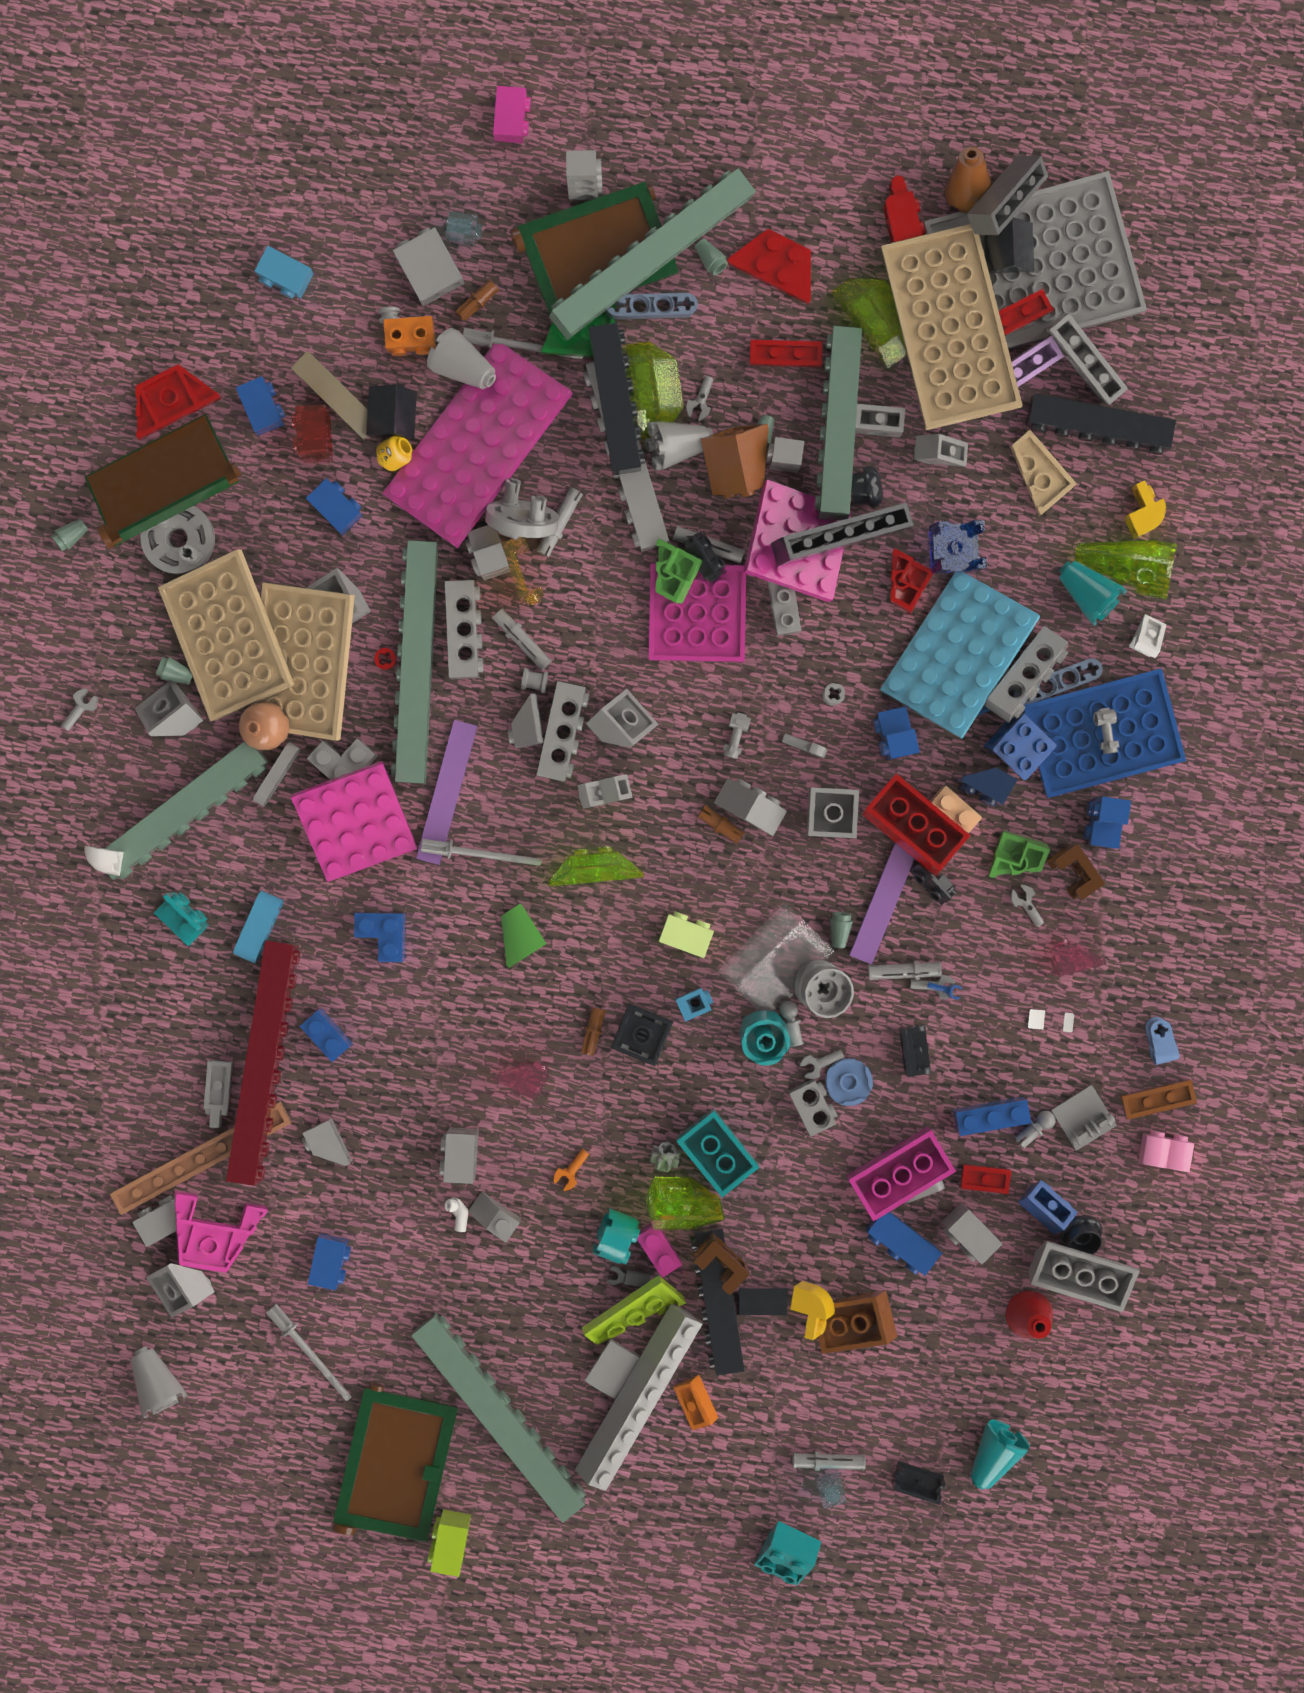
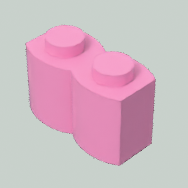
M1151 1130L1150 1134L1143 1133L1138 1162L1155 1167L1189 1172L1194 1143L1188 1141L1187 1136L1174 1134L1173 1138L1165 1137L1164 1132Z

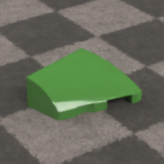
M658 539L656 546H659L658 562H656V571L658 572L656 592L675 603L682 604L703 560L662 539Z
M1002 830L988 876L996 878V875L1010 873L1011 875H1018L1024 871L1031 873L1040 872L1043 869L1050 848L1046 843Z
M521 903L501 916L506 965L508 968L547 944Z

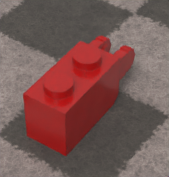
M896 175L890 182V196L885 201L883 207L890 243L925 235L923 221L919 222L918 212H920L919 200L914 198L913 191H907L904 178Z

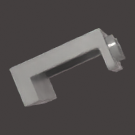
M426 228L417 234L418 237L411 241L404 240L398 243L396 249L393 250L422 307L464 285V280L436 228L431 230Z

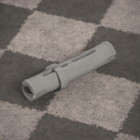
M569 487L564 500L556 512L559 516L557 532L551 536L543 537L535 550L536 552L547 558L550 557L558 539L561 540L563 537L562 532L583 496L581 492Z
M677 525L672 540L684 543L689 539L687 537L691 538V536L697 533ZM708 537L712 546L730 552L727 553L711 547L716 555L734 561L737 564L741 563L745 552L744 549L742 550Z
M504 608L492 617L507 633L505 636L508 639L511 638L538 666L540 671L552 662V659L523 631L522 625L516 623Z
M914 961L908 964L868 965L869 980L900 978L920 980V977H941L942 969L940 961L930 963Z
M814 1451V1454L793 1452L792 1466L793 1469L813 1468L814 1471H820V1469L865 1470L866 1458L865 1454H820V1451Z

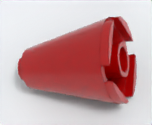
M1027 1290L1011 1298L1005 1317L1011 1331L1019 1337L1041 1339L1045 1338L1051 1331L1053 1309L1045 1296L1038 1292Z

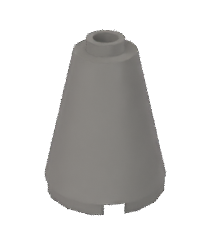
M449 328L439 335L436 339L439 344L436 349L431 347L427 358V367L433 373L480 389L490 387L494 383L496 375L493 366L458 330Z
M143 1347L133 1353L135 1357L131 1359V1365L142 1418H147L146 1413L152 1411L154 1415L177 1404L178 1397L181 1395L184 1399L188 1397L185 1389L154 1349L148 1350L147 1347Z

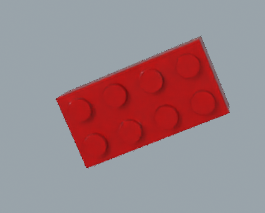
M897 773L862 814L934 876L939 874L971 836Z

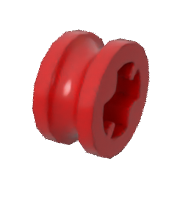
M381 648L376 652L374 661L380 669L390 670L396 665L397 657L391 649ZM390 653L391 663L381 665L380 655Z

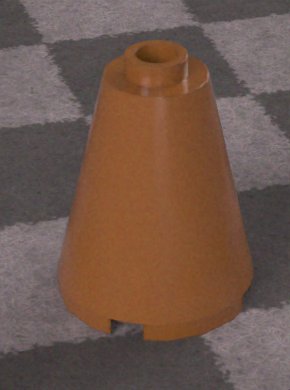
M967 147L960 152L945 186L947 203L951 207L953 205L958 208V211L962 213H968L992 186L985 158L980 149Z

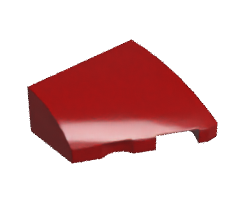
M894 548L892 552L890 601L902 610L912 614L934 571Z

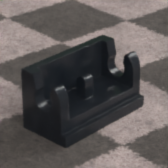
M925 1024L899 1027L905 1075L912 1077L931 1074Z
M739 1288L738 1315H787V1288Z
M898 1461L891 1482L894 1491L937 1505L941 1504V1490L946 1485L944 1475Z

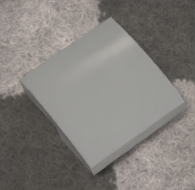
M610 1339L585 1377V1382L616 1399L641 1356Z

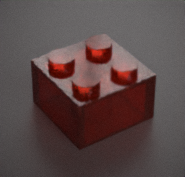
M325 405L295 406V413L291 417L292 427L296 428L297 438H293L294 453H297L304 463L333 462L331 413Z

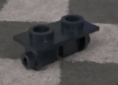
M702 532L691 536V538L684 542L686 545L684 548L688 553L698 558L701 557L703 560L699 571L704 580H708L711 583L726 573L723 560L714 553L711 548V541Z
M919 862L909 871L913 875L914 880L918 884L923 885L929 892L930 897L941 905L951 900L952 896L957 892L954 889L955 886L944 874L937 879Z

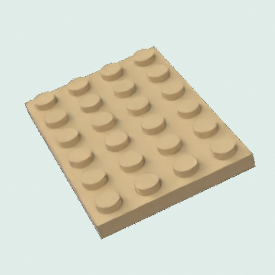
M237 549L158 587L210 721H216L294 686L242 550Z
M262 583L261 601L294 686L256 703L271 702L282 708L280 710L289 720L288 733L335 741L341 739L355 595Z

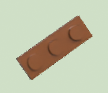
M1191 1079L1120 1095L1125 1119L1127 1120L1197 1103Z

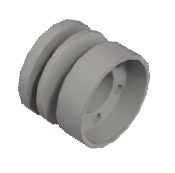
M814 960L808 962L797 972L794 980V992L798 1000L817 1016L824 1018L837 1017L844 1013L851 1005L854 989L850 978L828 961Z

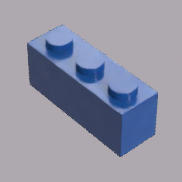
M1022 1096L952 1109L956 1133L959 1136L1031 1123L1028 1101Z
M891 1212L875 1221L871 1220L865 1228L869 1233L868 1239L878 1246L881 1243L888 1248L886 1252L896 1260L902 1258L907 1262L906 1267L916 1275L920 1272L926 1276L942 1254L939 1248Z

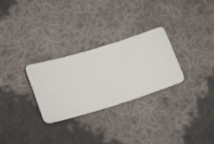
M1030 1010L1028 1028H1044L1045 1010ZM1065 1013L1063 1032L1073 1031V1013Z

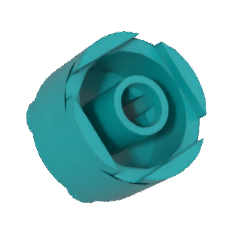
M768 1010L756 1011L743 1018L739 1036L744 1054L756 1064L763 1066L779 1062L790 1047V1037L784 1020L777 1012Z
M609 1208L597 1231L596 1237H598L599 1243L598 1245L593 1244L592 1254L618 1264L623 1263L626 1265L631 1254L629 1250L630 1244L637 1241L640 1232L637 1218Z

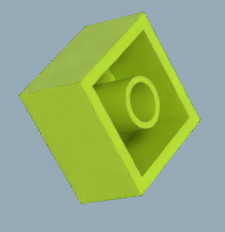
M443 1510L441 1517H436L432 1533V1539L436 1540H432L427 1563H432L430 1572L459 1577L471 1514Z

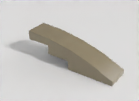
M306 351L291 369L344 422L365 440L369 436L366 435L367 409L310 352Z

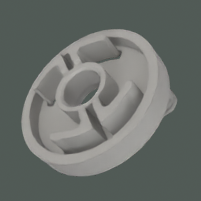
M506 479L503 499L487 505L486 523L496 531H499L498 533L513 539H518V537L541 538L551 536L557 532L559 516L554 510L546 507L547 499L545 497L536 496L535 499V496H532L531 502L518 500L521 481L518 479Z
M192 506L142 532L140 539L145 556L155 567L166 573L184 575L203 566L209 560L215 545V532L211 521L205 513L196 506ZM176 530H183L187 534V542L182 547H173L170 541L172 533Z

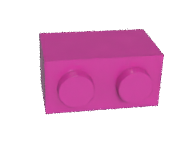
M497 86L493 128L494 141L523 143L524 136H528L529 121H525V114L530 112L531 97H527L526 88Z
M657 1220L640 1230L637 1240L662 1278L682 1266L680 1256Z

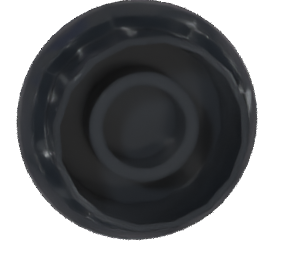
M866 465L862 472L852 473L851 489L855 506L869 505L873 509L878 507L883 500V487L880 474L876 468Z
M1077 1215L1066 1229L1060 1232L1061 1242L1069 1248L1093 1255L1100 1249L1102 1244V1225L1092 1216Z

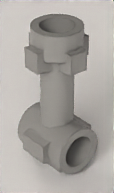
M1109 708L1098 709L1097 712L1093 713V721L1095 726H1101L1104 743L1099 744L1100 750H1103V754L1118 752L1119 742L1113 740L1111 724L1117 721L1116 712L1114 709L1109 710Z
M732 713L729 727L733 728L729 745L724 744V756L737 759L738 755L741 754L742 749L738 748L742 731H748L751 718L747 717V715Z

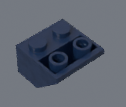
M996 767L958 777L954 782L959 784L958 789L968 795L976 794L980 797L978 801L986 806L995 807L1005 803L1018 779Z

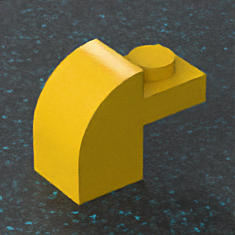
M1142 481L1131 488L1140 509L1124 517L1133 539L1158 527L1164 519L1166 512L1164 498L1155 502L1153 499L1155 498L1154 491L1150 485L1146 484V481Z
M802 1281L794 1286L790 1310L808 1315L804 1338L814 1340L824 1333L826 1320L834 1315L833 1300L829 1293L818 1285Z

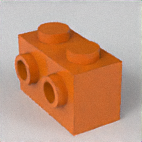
M432 316L384 319L385 347L388 353H392V356H405L406 352L416 351L418 355L429 354L431 347L436 349L434 320Z

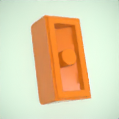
M696 1375L673 1386L692 1430L712 1425L718 1419V1415L700 1375Z

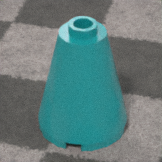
M1068 561L1059 570L1061 573L1060 581L1088 621L1094 626L1097 625V618L1102 621L1120 602L1117 599L1119 594L1121 593L1123 596L1126 594L1127 590L1122 585L1077 561L1072 563Z
M991 1419L985 1425L970 1473L972 1483L982 1490L993 1487L1030 1448L1029 1442L1019 1431L1014 1434L1008 1430L1010 1425L1002 1421Z

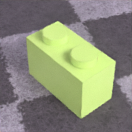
M676 911L674 915L668 914L659 942L704 958L714 930L709 929L711 924L697 920L696 924L687 921V915Z

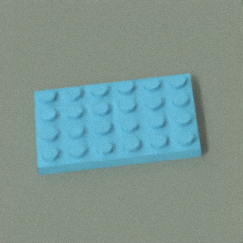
M957 569L880 690L963 739L986 703L987 698L993 692L1036 625L1040 615Z

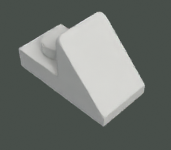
M1145 614L1129 647L1148 657L1156 658L1161 649L1166 624Z

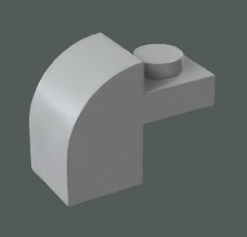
M627 774L577 785L583 809L633 798Z

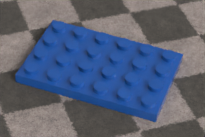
M1162 668L1024 705L1023 713L1056 744V748L1038 767L1046 798L1186 761ZM1109 708V710L1114 709L1116 712L1117 721L1111 724L1113 740L1119 742L1118 752L1103 754V750H1100L1099 744L1104 743L1101 726H1095L1093 721V713L1097 712L1098 709Z

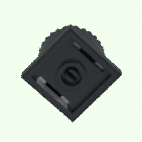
M628 1003L610 1048L656 1066L674 1021L658 1015L653 1010Z

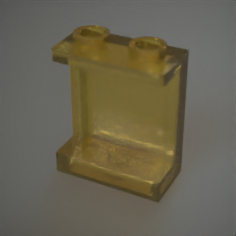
M518 537V539L503 542L502 546L521 603H527V606L541 602L540 598L544 597L542 587L527 590L516 556L530 551L526 538Z

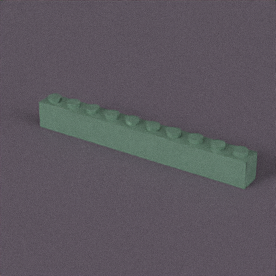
M739 168L733 173L730 171L724 173L718 179L720 183L713 187L711 184L700 192L701 197L696 201L692 198L681 207L683 211L678 215L675 213L669 215L663 221L665 225L657 229L655 226L645 234L646 239L640 244L638 241L631 244L626 249L628 253L623 257L619 255L614 257L608 263L609 267L602 272L599 269L589 277L590 282L585 286L582 284L576 286L570 292L572 296L564 300L561 298L551 306L553 310L549 317L564 337L568 340L748 202L756 191Z
M408 541L407 547H403V561L407 562L406 571H402L401 584L405 585V595L400 597V609H404V619L399 620V633H403L402 643H398V657L402 658L401 667H397L396 680L400 681V691L395 693V705H399V715L394 716V729H398L397 739H393V753L397 754L396 763H392L391 776L395 777V782L426 784L439 547L437 542Z
M437 1313L433 1314L417 1327L411 1336L562 1523L565 1522L585 1505L586 1498L584 1496L586 1493L578 1483L574 1485L569 1478L571 1474L564 1465H558L554 1460L556 1456L549 1446L544 1447L539 1441L541 1437L533 1427L529 1429L525 1424L526 1418L519 1409L514 1410L509 1404L511 1402L509 1396L503 1390L499 1391L495 1387L496 1381L488 1371L486 1373L483 1372L479 1367L481 1363L474 1353L469 1354L464 1348L466 1346L465 1342L458 1334L454 1336L449 1328L451 1326L444 1316L439 1317Z

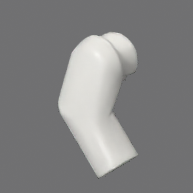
M452 1197L445 1202V1209L452 1212L456 1217L454 1230L466 1232L468 1209L460 1199Z

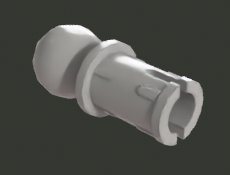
M785 1001L780 1005L779 1012L786 1019L785 1025L790 1037V1047L802 1045L804 1042L799 1026L801 1020L795 1019L798 1014V1007L792 1001Z
M1050 1111L1040 1112L1036 1119L1037 1122L1034 1124L1031 1121L1030 1125L1014 1136L1015 1141L1019 1142L1026 1137L1019 1144L1025 1149L1038 1136L1042 1137L1043 1133L1041 1130L1051 1129L1055 1125L1056 1120L1053 1113Z

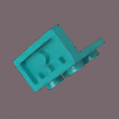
M176 892L166 893L163 896L166 901L154 914L187 946H190L210 926L206 922L208 918L199 909L194 911L188 905L190 900L181 892L179 894Z

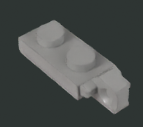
M208 1060L204 1109L205 1114L210 1115L209 1127H221L222 1116H228L233 1062Z

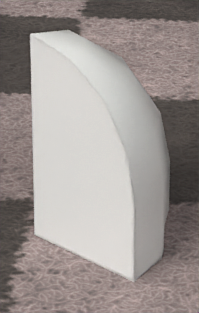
M85 846V856L90 865L100 872L120 876L124 852Z

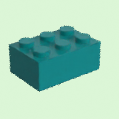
M714 1108L676 1137L677 1143L722 1198L760 1168L757 1161Z

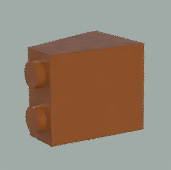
M768 424L731 427L701 438L713 495H723V498H731L740 494L741 497L754 495V490L763 487Z

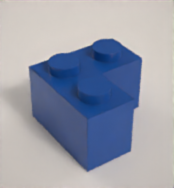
M906 707L876 714V719H873L875 732L880 733L881 742L878 743L881 757L885 756L887 761L920 753L915 729H911Z
M1093 797L1092 802L1089 801L1087 806V816H1090L1089 825L1085 826L1083 838L1087 840L1086 845L1119 849L1122 825H1128L1131 801L1109 797Z
M354 913V937L378 938V962H404L406 913Z

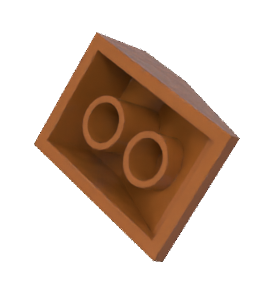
M886 1290L864 1293L833 1301L834 1315L826 1320L825 1331L818 1336L822 1354L889 1344L898 1336Z

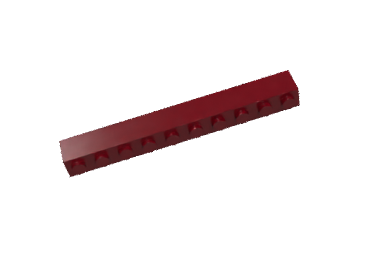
M265 941L226 1182L256 1186L260 1184V1181H263L266 1168L262 1165L264 1157H267L269 1152V1142L266 1141L268 1132L271 1133L273 1127V1118H270L272 1108L274 1109L277 1103V1094H274L276 1084H279L281 1079V1070H278L279 1061L283 1060L285 1054V1046H282L283 1037L287 1036L289 1030V1022H286L287 1012L290 1013L292 1010L293 999L290 998L291 988H295L297 980L294 969L295 965L299 964L301 955L297 945Z

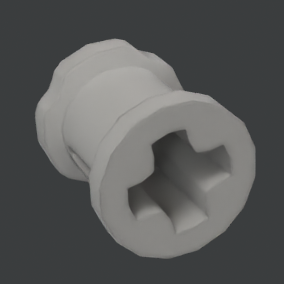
M524 668L521 689L532 688L545 693L549 672L542 674L531 672L529 669Z
M831 683L822 692L823 701L830 706L838 705L845 698L844 687L840 684ZM830 688L832 691L836 689L839 691L837 695L838 700L835 698L829 699Z

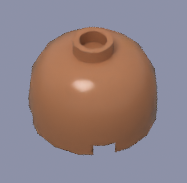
M271 702L256 703L246 708L239 721V732L243 741L248 746L257 750L277 748L287 739L289 732V720L280 710L282 708Z

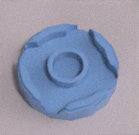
M843 1058L834 1062L825 1076V1088L829 1096L835 1102L844 1106H855L862 1103L873 1087V1079L869 1068L854 1058Z

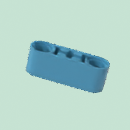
M262 890L260 891L234 948V955L255 964L258 962L264 949L265 941L268 940L279 915V908L281 909L283 906V899Z

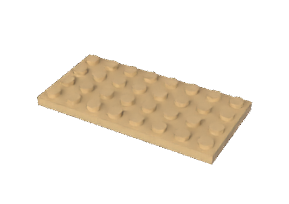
M971 224L881 246L926 430L1021 408L1022 401L979 234H974Z

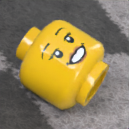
M396 435L391 436L377 446V462L388 471H396L410 462L412 447L405 438Z

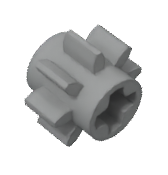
M662 1142L659 1147L653 1146L650 1162L654 1163L657 1170L669 1172L671 1167L675 1169L678 1167L681 1152L676 1150L674 1144Z

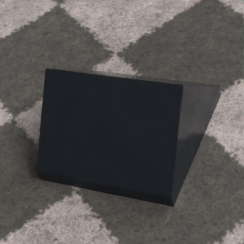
M1013 217L999 235H984L985 260L989 274L1034 272L1032 222Z
M397 384L369 386L366 435L379 437L396 435L408 440H414L417 391Z

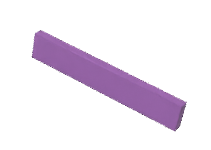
M457 720L453 722L422 839L447 841L478 726ZM421 839L416 859L440 865L442 855L421 852Z
M895 842L849 956L869 964L873 963L914 861V858Z

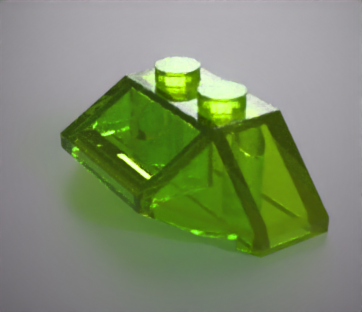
M849 278L831 291L857 328H862V336L887 370L907 356L892 291L885 280Z
M650 341L626 344L630 377L633 385V398L637 409L636 419L637 425L640 428L641 440L649 438V422H674L684 408L677 359Z
M612 847L598 848V853L589 854L588 849L574 850V855H570L548 881V887L643 878L644 872L620 852L613 851Z
M691 1177L652 1178L646 1195V1203L654 1230L693 1229L725 1220L720 1197L715 1193H711L706 1187Z

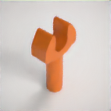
M582 1148L568 1168H558L555 1171L554 1184L559 1181L560 1177L566 1176L569 1181L563 1190L567 1191L574 1188L577 1184L575 1173L590 1154Z

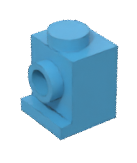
M702 987L675 998L685 1022L711 1011L710 1004L714 1003L709 991L703 992ZM693 998L699 999V1006L693 1007L691 1000Z

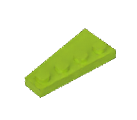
M658 1275L600 1316L591 1320V1322L582 1327V1330L587 1338L598 1345L624 1333L625 1328L630 1325L639 1326L645 1323V1318L655 1313L659 1316L666 1313L667 1308L671 1304H678V1306L686 1304V1300L680 1292Z

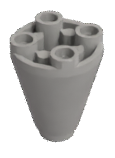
M663 421L649 422V438L645 439V448L648 453L651 452L653 469L655 471L663 470L702 453L701 438L712 435V429L700 425Z

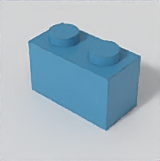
M267 246L254 271L259 277L258 281L269 288L272 285L280 288V293L290 299H293L294 296L301 299L314 275L310 267L270 246Z

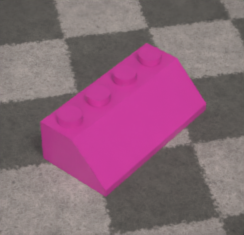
M927 1126L847 1174L846 1177L871 1219L875 1221L955 1173L956 1170L932 1130Z

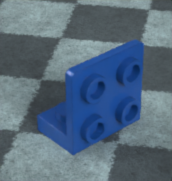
M1022 713L1019 718L1014 717L1010 723L1005 721L983 747L990 753L998 755L1021 779L1027 780L1056 748V744L1026 714Z

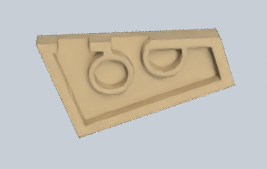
M1031 430L1011 446L1039 516L1077 485Z

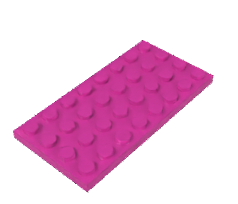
M493 344L492 349H489L484 356L495 369L496 379L494 383L485 389L464 383L413 451L410 462L401 467L382 493L456 548L460 546L484 514L487 505L495 499L504 487L505 480L510 479L573 394L571 390L504 344Z

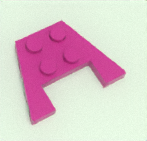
M175 1190L174 1200L179 1265L227 1273L243 1249V1244L249 1235L254 1233L257 1228L256 1225L266 1215L267 1207L245 1203L238 1226L194 1219L192 1216L198 1199L197 1194Z

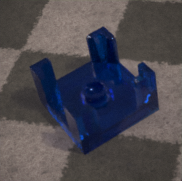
M973 520L968 523L950 524V521H938L929 525L931 573L978 572L987 569V558H979L978 535L985 532L984 520Z

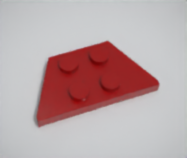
M768 228L728 258L727 262L729 265L809 305L811 301L810 249Z
M177 364L135 386V397L137 399L136 437L138 440H142L222 398L219 393Z

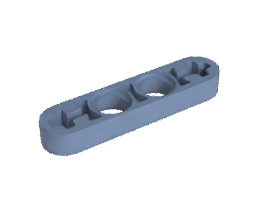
M690 293L626 294L617 301V306H625L626 301H629V313L626 312L627 307H621L618 312H615L614 308H608L605 314L611 319L687 318L696 311L698 301ZM665 300L669 304V310L666 312L658 310L657 302ZM674 300H676L675 305L683 304L684 300H687L688 304H692L688 311L685 309V306H677L676 311H673ZM642 301L646 307L645 311H635L633 302Z
M1092 658L1053 672L1048 679L1053 686L1051 692L1043 693L1040 689L1037 693L1039 698L1035 696L1033 700L1028 699L1024 705L1040 701L1099 678L1103 671L1102 664L1097 659ZM1088 663L1091 666H1096L1097 670L1094 671V676L1091 673H1087L1081 676L1084 680L1080 681V674L1076 667H1079V671L1088 668ZM1069 671L1074 674L1075 680L1073 684L1067 685L1063 682L1062 675L1064 672ZM1014 690L1012 696L1017 698L1020 693Z

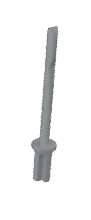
M464 328L463 336L471 344L487 346L489 349H492L493 344H504L508 347L541 352L543 345L494 337V330L486 332ZM563 356V357H569V358H574V359H582V358H583V357H578V356Z
M422 839L421 852L448 856V859H450L451 853L537 866H540L542 860L539 858L452 846L453 840L442 842Z
M274 1304L267 1310L266 1314L283 1333L282 1337L289 1334L346 1401L352 1398L294 1330L298 1324L293 1323L277 1304Z

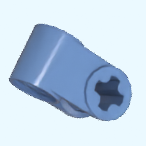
M1150 1018L1146 1022L1145 1030L1153 1063L1158 1065L1179 1059V1051L1174 1040L1171 1025L1162 1018ZM1158 1024L1163 1026V1028L1159 1029V1034L1154 1032L1158 1028Z

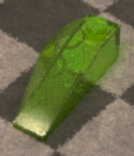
M1155 540L1077 543L1074 561L1087 566L1103 576L1108 575L1116 579L1115 582L1122 586L1126 583L1137 588L1135 592L1140 595L1167 599L1177 544Z

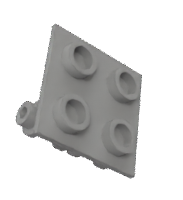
M1092 1085L1051 1110L1076 1151L1117 1126L1113 1115L1108 1112Z

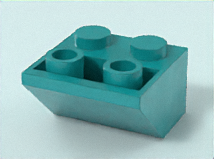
M778 1521L770 1530L754 1566L761 1568L767 1574H773L783 1579L788 1584L797 1586L814 1568L821 1541Z

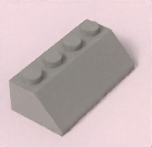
M1046 1241L1036 1250L1028 1272L1031 1285L1123 1312L1140 1270Z

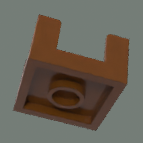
M1068 844L1046 859L1051 869L1057 866L1059 869H1064L1072 864L1071 868L1079 878L1081 877L1079 881L1067 888V892L1072 899L1079 898L1083 900L1106 884L1079 844Z
M713 1232L693 1252V1255L696 1257L694 1263L701 1269H705L715 1257L723 1267L727 1268L720 1276V1279L724 1282L722 1289L729 1295L750 1275L748 1264Z

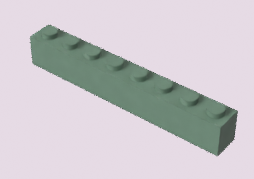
M833 326L832 333L827 334L826 349H830V357L825 358L824 372H828V380H824L823 395H827L826 403H822L821 418H825V426L820 427L819 441L824 442L823 449H819L818 464H822L821 473L817 472L816 487H820V496L815 497L814 510L819 511L818 519L841 521L848 519L850 514L862 328Z
M243 742L107 846L105 849L124 852L120 876L108 875L112 880L127 878L133 873L131 868L138 863L143 865L152 858L151 853L157 848L161 851L170 845V838L176 834L178 836L183 835L191 828L189 826L191 822L195 819L199 822L209 815L208 809L214 805L219 807L229 799L227 795L233 790L236 792L240 791L248 784L246 782L247 779L253 775L256 778L267 770L265 766L269 761L260 750L254 749Z

